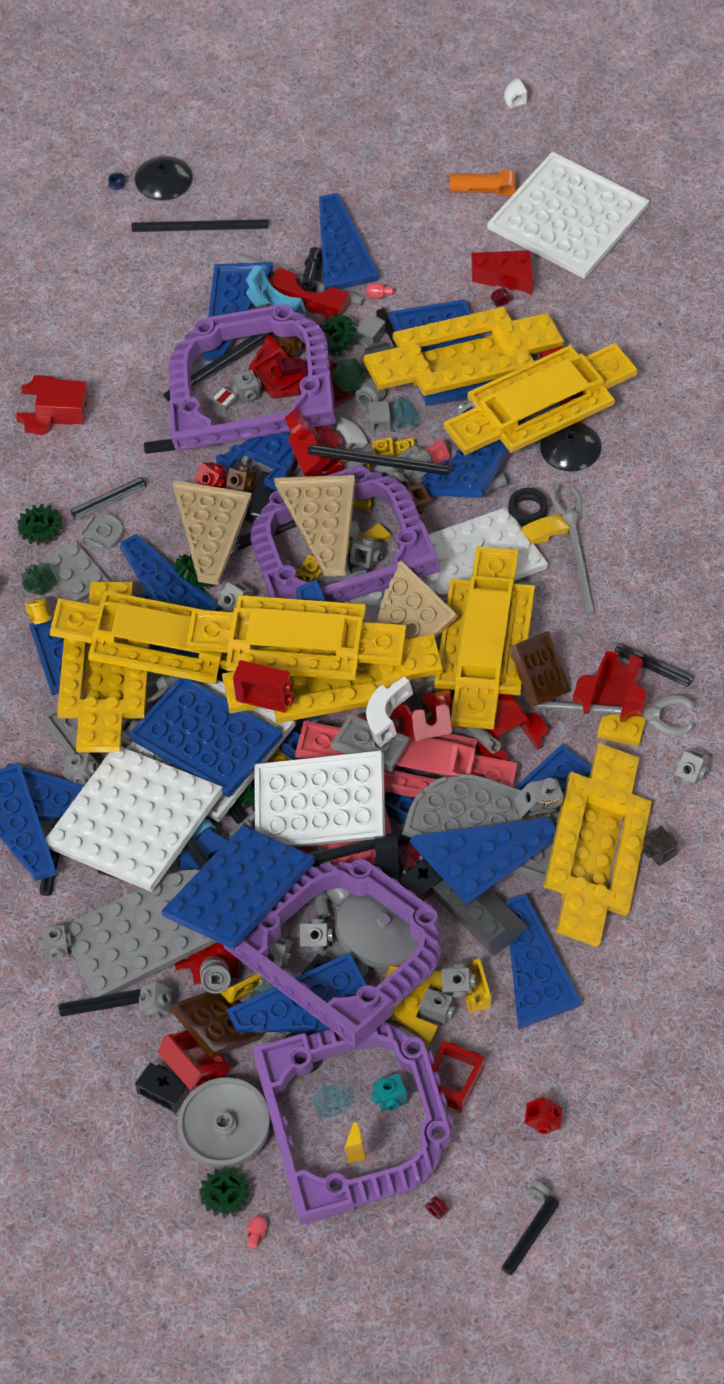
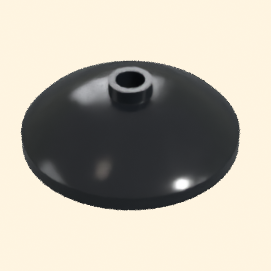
M171 156L151 158L141 164L135 173L137 189L141 194L153 200L164 201L183 195L192 183L190 167L181 159Z
M576 422L542 438L540 451L544 460L552 467L562 471H580L590 467L597 461L601 453V441L592 428Z

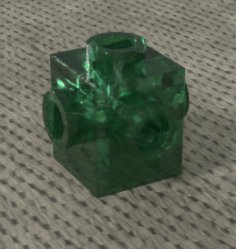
M356 358L337 361L336 371L333 374L334 383L342 392L361 389V383L364 380V369Z
M48 563L30 565L25 569L26 572L20 575L23 579L22 585L24 589L31 594L42 595L50 590V586L58 582Z

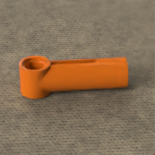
M502 170L498 174L450 173V192L498 193L500 196H512L516 192V174L511 170Z

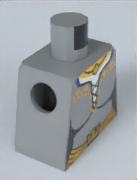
M546 778L545 780L530 782L514 799L520 819L560 812L563 794L557 779Z

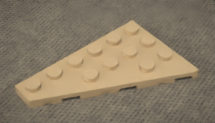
M355 475L274 478L276 489L324 576H346L356 482Z
M174 480L173 490L198 582L219 585L252 500V493Z
M399 561L397 571L393 579L391 578L389 589L385 593L379 614L374 623L406 625L405 639L434 634L436 638L458 618L457 614L402 561Z

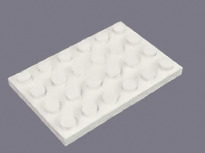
M505 507L429 534L438 557L440 572L420 579L447 604L450 579L471 580L477 546L519 550L515 580L546 570L548 563L533 543L530 544V541L521 531L522 527L512 517L508 508Z
M382 751L256 764L255 831L291 847L372 840L376 836H385L384 753Z

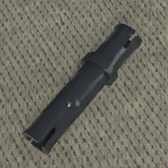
M317 247L310 248L309 255L305 260V271L300 285L305 291L313 289L316 272L320 267L322 252Z

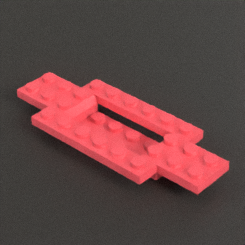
M353 715L367 721V717ZM304 721L295 757L308 759L345 755V753L331 748L332 741L341 728ZM394 723L396 733L410 738L408 746L396 765L447 775V778L458 777L459 774L475 775L513 787L517 763L475 755L477 739L445 734L416 741L399 728V723ZM384 769V792L415 798L420 791L437 779L397 771L391 772Z

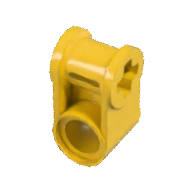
M45 597L24 603L26 612L29 614V620L34 624L44 623L52 619Z

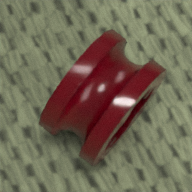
M505 288L496 289L491 294V300L496 307L506 305L511 300Z
M436 1196L431 1198V1203L427 1202L425 1204L427 1211L437 1220H440L443 1217L442 1214H446L449 1211L445 1203Z

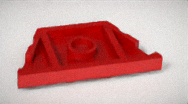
M270 334L267 335L263 346L259 348L255 359L249 365L248 371L252 370L255 377H259L262 387L272 399L300 396L302 394L300 389V382L303 379L302 373L281 376L276 362L277 356H285V359L291 358Z

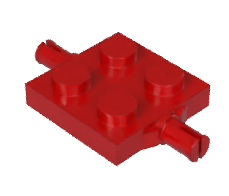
M217 942L189 956L188 960L176 962L175 968L176 971L189 969L193 975L195 985L202 984L200 966L208 957L216 956L224 959L228 964L230 979L239 978L237 967L240 960L224 949L223 944Z

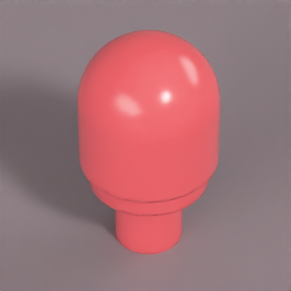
M370 283L366 287V294L370 298L381 299L385 297L383 295H393L394 288L385 287V284Z
M261 1216L253 1217L247 1228L248 1246L251 1248L257 1247L258 1241L265 1237L267 1231V1221Z

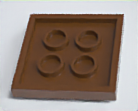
M549 631L509 646L511 658L516 665L518 677L522 681L526 698L531 708L571 691Z
M205 992L174 1003L170 1008L173 1015L210 1058L258 1041L264 1034L263 1032H236L227 1014V1009L238 1005L236 1001L229 1003L221 993Z

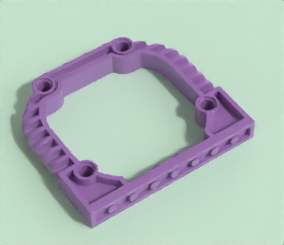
M287 304L233 312L198 320L194 325V330L187 333L185 340L176 345L169 361L171 438L175 450L180 451L290 431L284 418L290 412L213 425L211 419L203 415L199 400L192 397V365L201 352L217 348L223 340L273 332L280 337L297 336L306 344L308 376L301 380L300 389L302 394L291 405V410L293 411L295 408H298L303 419L310 423L311 428L335 424L336 415L328 345L325 334L317 323L307 319L303 314L293 312L292 307Z
M356 466L326 475H355L354 499L362 500L377 497L387 502L393 510L401 529L396 535L398 552L393 557L394 565L320 587L326 602L341 603L389 588V583L397 571L399 561H402L419 578L440 572L438 557L425 525L420 519L409 491L403 484L397 482L392 477H383L381 473L369 472L364 466ZM277 490L270 495V503L261 510V515L256 517L253 523L251 543L269 596L271 598L297 599L296 588L308 582L298 579L296 570L292 566H283L275 547L273 537L278 526L293 520Z
M359 859L351 864L347 862H339V865L323 863L319 867H310L235 949L225 945L224 949L356 1048L393 1014V1008L396 1005H399L406 996H409L415 988H418L424 980L430 977L440 959L441 942L438 933V915L428 902L419 899L413 891L401 886L395 878L387 876L378 866ZM343 888L357 896L370 895L406 921L409 925L410 936L419 943L411 957L378 986L366 985L359 988L356 996L333 998L326 1003L314 994L306 984L294 979L289 971L282 970L269 960L270 943H275L281 938V925L313 897L326 890Z
M384 1022L356 1048L331 1029L309 1036L303 1033L252 1048L300 1225L355 1210L354 1207L409 1192L419 1187L433 1174L440 1161L442 1150L446 1149L451 1143L450 1128L453 1127L450 1114L445 1115L443 1107L447 1106L444 1093L439 1094L437 1086L441 1084L438 1073L432 1072L431 1065L434 1064L431 1051L426 1052L425 1045L420 1038L415 1036L408 1038L401 1029L399 1030L395 1026ZM380 1047L393 1051L399 1066L405 1071L413 1073L426 1119L420 1127L421 1149L411 1160L397 1167L346 1180L345 1176L340 1173H332L324 1179L306 1170L295 1172L290 1153L291 1150H294L291 1136L286 1137L284 1129H288L285 1115L280 1116L275 1095L284 1093L287 1085L295 1075L305 1076L309 1074L313 1069V1063L361 1048ZM413 1048L419 1050L417 1054L412 1055L408 1053ZM299 1058L306 1059L303 1064L296 1063ZM437 1132L445 1134L441 1139L433 1137ZM336 1184L342 1185L339 1191L331 1190L332 1186Z

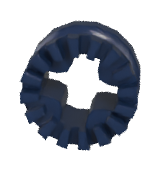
M114 172V174L111 173L109 175L108 182L111 189L121 190L125 187L124 174Z

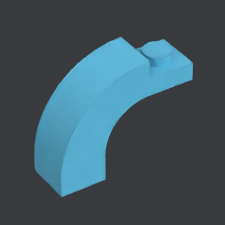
M254 266L246 278L249 285L246 294L255 306L267 303L271 306L287 304L292 307L293 312L303 314L304 316L307 314L301 298L288 297L279 293L269 283L262 266Z

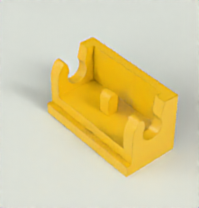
M480 958L474 959L473 965L466 967L472 971V974L476 975V988H473V994H467L465 998L469 1013L491 1008V995Z

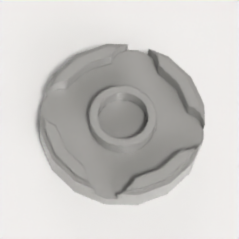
M100 514L97 517L93 516L83 525V539L93 549L107 550L115 547L122 540L123 526L120 520L113 515Z

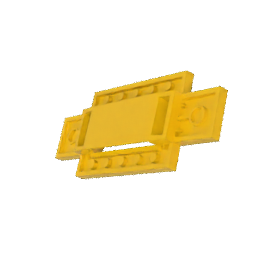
M500 307L393 332V339L398 348L364 355L363 362L378 390L412 382L415 387H419L423 396L498 379L534 362L530 354L563 346L564 340L548 313L511 321L505 308ZM492 331L491 336L421 352L420 347Z
M616 343L586 357L582 353L578 355L573 347L569 345L469 391L467 398L470 402L473 401L476 408L445 421L443 428L464 455L499 439L509 452L512 453L614 405L615 399L607 389L636 376L638 370ZM581 391L585 394L518 426V421Z
M477 546L471 580L450 579L446 605L457 614L458 618L442 631L439 657L443 674L435 676L434 685L435 688L455 690L451 726L494 729L499 694L521 695L522 681L518 677V671L511 658L509 646L529 638L535 585L515 584L519 550Z
M90 582L89 604L100 606L104 591L132 596L133 582ZM118 637L114 639L115 643L150 649L149 643ZM64 638L57 709L58 718H78L76 752H120L124 718L145 717L148 671L88 660L91 643H87L83 697L81 699L86 642Z
M109 591L103 592L100 606L58 598L50 636L91 643L88 660L216 684L219 668L226 670L228 653L187 650L186 643L192 610L202 609ZM118 637L199 653V659L115 643L114 639ZM251 645L250 650H261V648L267 646Z
M238 595L234 612L192 610L186 647L187 650L228 653L226 671H236L239 661L243 660L290 671V676L356 680L358 663L402 665L406 625L364 622L366 604ZM251 645L328 650L336 651V656L250 649Z
M434 634L405 639L401 666L358 663L356 680L290 676L291 681H293L292 693H295L292 706L289 705L286 713L274 711L276 723L367 707L371 696L381 685L388 689L403 676L408 680L443 674ZM274 646L261 648L263 651L336 656V651ZM235 671L222 674L230 714L262 708L236 702L233 682Z
M601 743L595 749L590 777L587 778L574 772H570L567 777L563 802L543 885L545 888L562 893L561 898L563 900L556 933L594 947H598L601 942L607 910L625 917L629 913L652 803L650 800L632 794L639 757ZM624 817L610 888L607 889L620 824Z

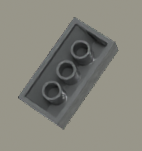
M444 879L433 887L437 899L493 956L528 928L491 890H488L467 906Z

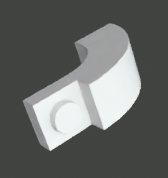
M404 676L394 682L388 689L383 685L378 687L368 702L366 710L368 725L374 741L380 748L397 735L394 723L389 719L391 713L413 694L410 681Z

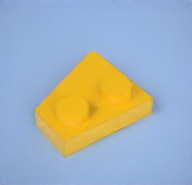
M620 715L602 716L597 738L639 747L646 723L645 718L633 716L624 723L620 722Z

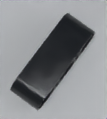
M263 471L259 477L245 515V521L254 523L256 517L261 515V510L270 503V495L276 491L265 486L264 479L270 474Z
M397 835L376 836V866L381 868L387 876L395 878L399 882Z

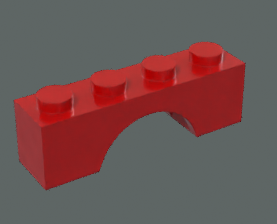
M280 267L269 281L271 286L279 293L288 297L301 298L309 313L320 314L328 320L331 319V315L337 317L338 313L344 315L350 305L349 293L333 287L318 293L305 291L297 284L296 273Z

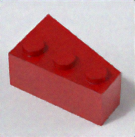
M530 250L471 253L472 282L493 287H505L512 291H524L526 294L532 295L533 278Z

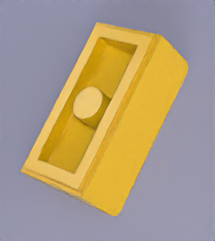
M255 973L228 987L221 994L229 1003H233L263 987L266 980L258 973Z
M357 1122L353 1123L345 1145L349 1163L366 1160L361 1132Z

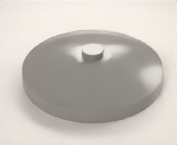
M370 895L350 896L342 903L337 913L335 932L338 941L347 953L350 952L354 959L365 965L382 969H389L390 966L400 967L419 946V943L410 936L408 923Z
M236 1078L213 1079L194 1089L184 1100L177 1121L180 1140L190 1156L206 1166L215 1168L234 1167L250 1160L265 1144L271 1126L269 1109L262 1094L251 1084Z

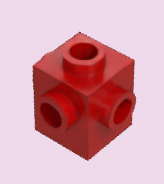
M202 462L193 480L199 485L226 489V476L228 473L220 464Z
M545 1097L527 1102L524 1124L535 1129L540 1134H549L560 1129L563 1108Z

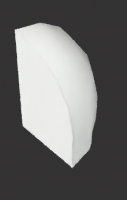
M518 78L511 81L505 89L504 98L509 108L527 103V90Z
M340 418L336 434L341 436L343 443L338 448L350 450L360 447L362 449L368 441L361 429L351 421Z

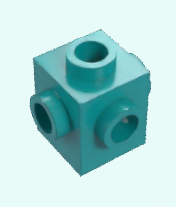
M399 1073L390 1077H380L373 1082V1091L370 1092L374 1105H379L381 1112L386 1110L393 1111L399 1108V1106L407 1104V1091Z

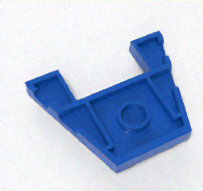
M284 432L249 438L240 445H233L230 447V451L224 455L220 453L215 458L217 463L227 468H233L243 456H247L272 468L273 471L264 479L265 486L277 491L274 478L288 477L296 456L288 440V437L291 435Z

